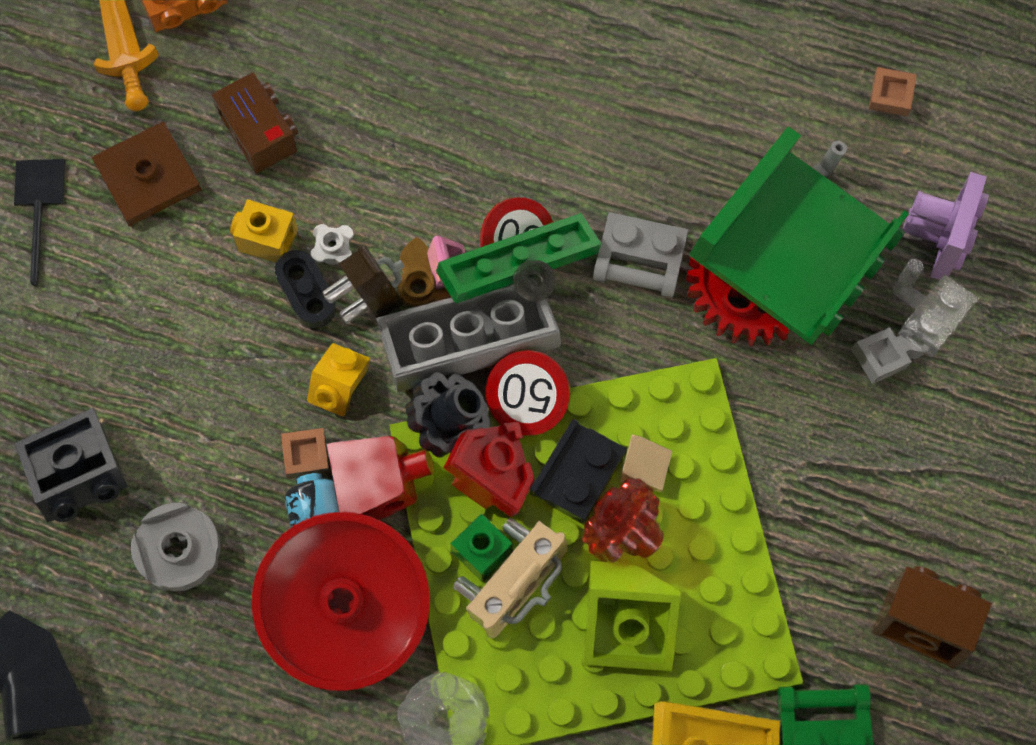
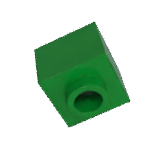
M482 513L450 543L451 552L481 582L513 552V543ZM479 537H484L490 542L489 546L484 550H478L473 546V542Z

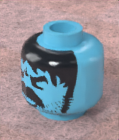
M311 473L298 477L296 479L297 485L287 490L285 494L290 528L313 516L339 512L334 481L323 479L320 473Z

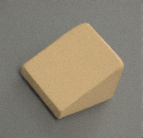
M632 434L620 482L662 493L672 451L641 436Z

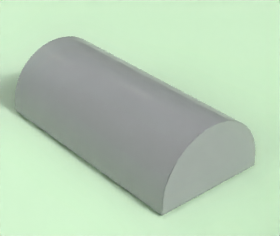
M537 275L455 304L451 297L376 318L397 393L412 389L419 382L436 372L448 378L456 373L462 375L495 366L501 359L517 351L533 350L542 353L561 347L560 331Z

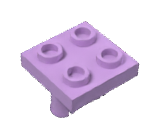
M970 172L955 202L918 191L913 206L908 212L909 215L906 217L903 230L907 234L937 243L936 247L939 250L930 277L946 282L953 268L960 270L966 254H970L978 232L974 227L977 219L981 218L989 194L982 192L986 176Z

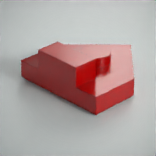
M519 422L505 423L501 426L469 429L461 433L443 467L455 476L452 486L484 509L494 505L509 517L519 513L535 480L530 462L526 463L520 439L523 436Z

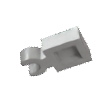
M917 323L905 326L897 337L889 327L856 342L851 348L872 384L905 370L912 363L910 359L921 357L931 346L929 341L917 345L910 340V336L919 329Z

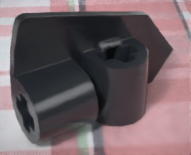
M8 610L0 618V694L2 698L5 739L9 741L28 740L44 736L46 730L91 725L93 719L53 634Z

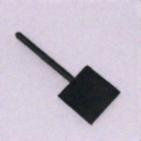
M65 159L16 160L14 206L34 205L30 284L32 286H37L39 283L42 205L63 204Z

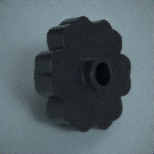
M436 372L413 387L414 399L409 401L405 407L409 429L420 433V446L427 451H431L438 458L451 453L461 433L469 429L489 428L490 418L487 415L488 405L484 401L482 394L472 382L465 380L457 373L446 378L443 374Z

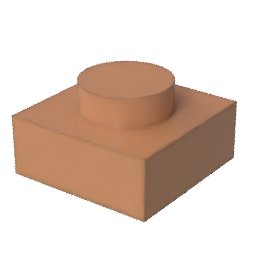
M877 67L873 79L869 109L908 117L912 107L917 74Z
M324 428L281 434L287 479L298 478L311 473H330Z

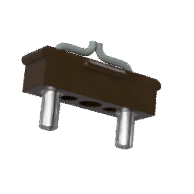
M361 246L355 253L338 263L346 276L323 291V295L329 303H333L354 288L359 293L360 299L340 311V317L346 324L369 309L376 318L382 317L395 308L401 307L404 303L394 288L401 283L402 276L399 271L405 266L401 260L393 263L388 257H383L376 261L368 248ZM385 263L393 270V275L396 278L392 283H390L380 268Z

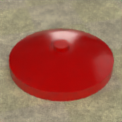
M332 512L313 516L299 522L284 532L263 557L256 572L252 589V615L255 629L263 647L272 660L298 681L316 688L333 691H347L367 687L380 682L398 670L413 654L421 641L430 609V593L426 572L410 543L386 523L367 515L352 512Z

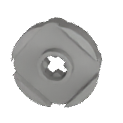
M169 503L151 510L142 519V525L138 528L136 536L135 534L133 535L131 555L134 565L143 578L159 590L184 591L191 589L205 581L218 567L221 544L217 529L206 514L195 508H190L189 505ZM173 537H178L180 542L188 543L187 548L183 550V554L179 557H174L173 554H165V549L171 546L170 539Z

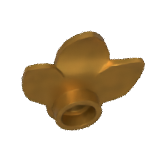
M418 237L411 240L403 248L400 255V260L405 267L402 269V281L398 285V293L402 301L412 307L451 298L446 288H435V281L427 255L428 247ZM416 284H422L426 287V290L423 293L416 294L412 292L411 288Z

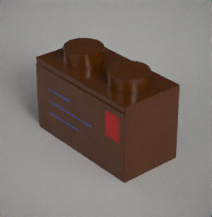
M254 72L211 94L218 116L255 174L297 152L294 136L298 135V130L288 113L280 114L275 106L279 104V101L268 82L261 84Z

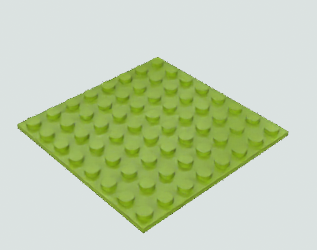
M717 358L571 387L569 407L562 420L556 426L542 434L522 435L523 438L520 439L525 460L526 463L530 462L535 480L572 419L579 421L578 424L587 429L591 428L627 448V451L632 434L641 436L672 451L662 493L620 482L626 459L625 455L584 525L546 504V501L539 497L530 495V490L519 513L512 517H509L494 505L484 509L452 486L455 476L443 468L450 453L442 458H438L429 451L434 463L435 472L433 475L414 480L417 501L413 505L406 507L414 550L422 562L429 584L430 609L428 619L454 745H528L654 717L655 703L665 701L703 707L776 691L778 687H795L803 684ZM488 407L489 427L501 426ZM407 421L389 425L391 436L396 437L406 445L408 455L425 450L419 444L420 433L411 431ZM481 513L513 543V551L520 543L503 531L504 523L507 524V520L510 518L529 531L540 521L556 534L562 532L565 535L568 551L560 559L562 564L560 574L548 588V594L551 596V599L545 606L535 604L520 622L515 624L508 623L497 637L489 638L485 629L471 619L466 609L471 601L454 589V583L456 581L459 582L458 578L464 576L482 590L507 558L481 582L451 552L450 543ZM479 537L473 542V546L478 550H484L490 544L489 540L484 537ZM591 561L636 564L680 591L681 597L672 671L583 665ZM555 567L551 570V572L546 576V578L541 582V584L537 587V589L532 593V595L527 599V601L522 605V607L513 617L517 616L518 613L531 599L536 597L543 598L541 594V587L543 583L547 580V578L551 575V573L555 570Z

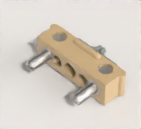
M510 518L507 520V524L504 523L503 531L520 544L482 590L464 576L459 577V582L456 581L454 583V589L471 601L466 607L471 619L485 629L489 638L497 637L508 623L515 624L520 622L535 604L545 606L551 599V596L548 594V588L562 570L560 559L568 551L565 535L562 532L556 534L540 521L529 531ZM555 567V570L551 573V575L547 578V580L543 583L541 587V594L543 598L536 597L531 599L518 613V615L513 617L522 607V605L527 601V599L532 595V593L537 589L541 582L546 578V576L551 572V570Z

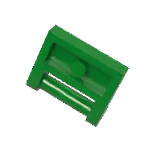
M853 684L852 689L794 691L792 686L778 687L777 702L781 745H873L870 716L871 699L868 684ZM853 707L854 719L795 721L794 709Z

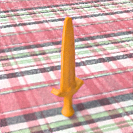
M99 0L110 61L97 58L93 65L100 74L116 77L122 76L126 90V108L135 112L141 111L147 107L149 100L142 91L138 72L156 60L159 56L158 51L150 43L140 51L125 0Z

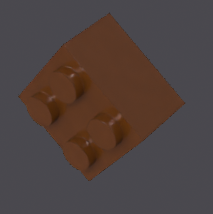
M907 566L889 587L871 633L954 669L974 652L992 603L982 599V594L972 587L957 584L954 587L939 580L940 576L928 568L921 566L911 568Z

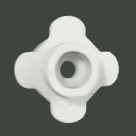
M320 224L314 228L313 236L316 242L315 247L311 250V256L314 261L335 265L352 255L349 241L353 238L354 234L349 226L342 225L339 228H328L325 224ZM335 241L336 245L334 247H330L328 245L329 242Z

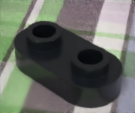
M291 250L281 255L275 264V275L297 319L303 325L310 328L326 326L333 320L336 314L335 301L329 303L324 297L323 291L329 286L314 259L308 253L301 250ZM295 271H302L304 273L301 279L294 280L290 278L291 274ZM319 304L323 306L319 313L313 314L308 311L312 305Z

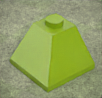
M591 561L583 665L672 671L681 597L680 591L636 564Z

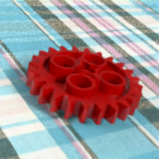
M692 257L690 258L689 266L693 269L688 271L686 281L693 285L689 287L687 295L690 298H699L694 304L693 311L695 313L707 311L703 321L704 326L716 321L719 324L717 336H721L728 329L732 331V343L735 344L741 335H746L750 347H753L756 336H761L766 346L771 344L773 333H776L783 341L787 339L789 330L786 326L767 312L760 313L756 304ZM741 298L747 302L748 307L736 308L730 304L729 299Z

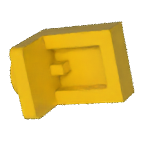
M332 343L312 371L307 396L308 403L337 415L345 416L349 410L352 393L368 371L370 357Z

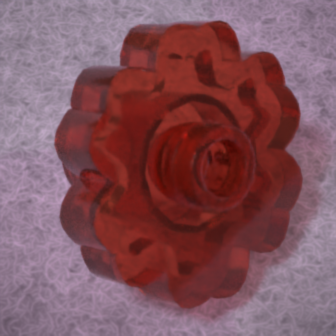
M628 478L621 484L619 489L616 487L610 488L604 497L595 504V515L590 517L585 523L582 540L589 546L588 552L600 561H608L610 563L616 562L623 552L641 558H648L653 555L662 544L664 538L663 530L660 529L659 522L656 520L659 514L660 498L653 494V488L640 478Z

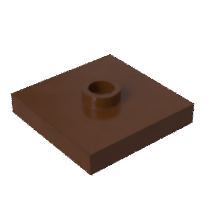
M164 121L91 157L129 227L201 191L196 177Z

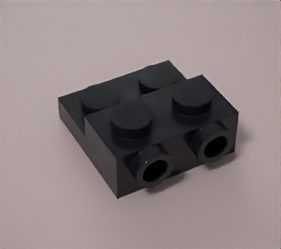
M94 408L14 443L35 504L47 523L54 520L58 522L70 521L77 516L80 508L95 501L101 504L109 503L116 499L120 490L128 487L117 457L109 444Z

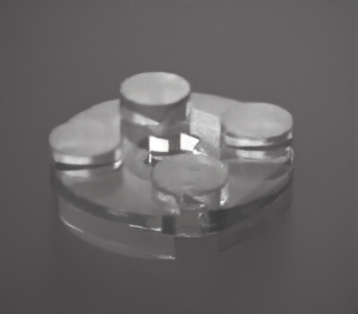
M450 673L432 674L421 679L410 689L405 700L399 705L397 710V719L401 724V733L406 745H482L487 734L484 733L486 718H489V707L482 691L470 680ZM440 709L444 711L451 709L453 715L449 718L452 726L448 730L444 727L436 726L435 721Z

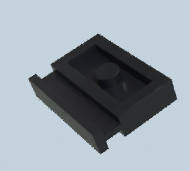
M572 419L530 488V495L539 497L546 501V504L584 525L626 455L627 448L591 428L587 429L578 424L579 421Z

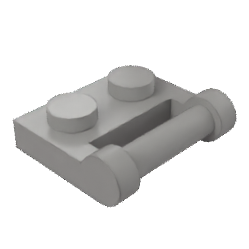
M608 212L592 281L605 283L607 279L661 291V296L673 298L688 229ZM615 258L665 269L666 274L661 275L611 264L610 259Z

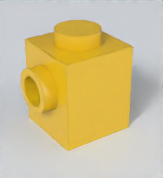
M248 199L242 212L237 211L234 215L230 228V234L233 235L238 252L275 263L281 255L290 251L298 231L294 213Z

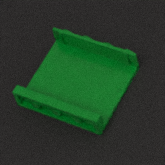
M788 126L700 235L689 256L812 345L821 333L829 337L841 322L843 316L838 313V310L843 304L850 308L863 292L865 287L859 284L860 280L864 275L871 280L886 260L879 254L884 247L892 251L903 237L905 231L900 226L909 213L904 210L891 223L885 221L791 153L801 135Z

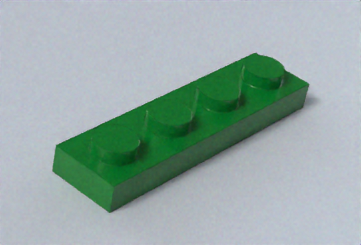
M582 213L440 261L438 262L436 273L455 304L598 254L601 242Z

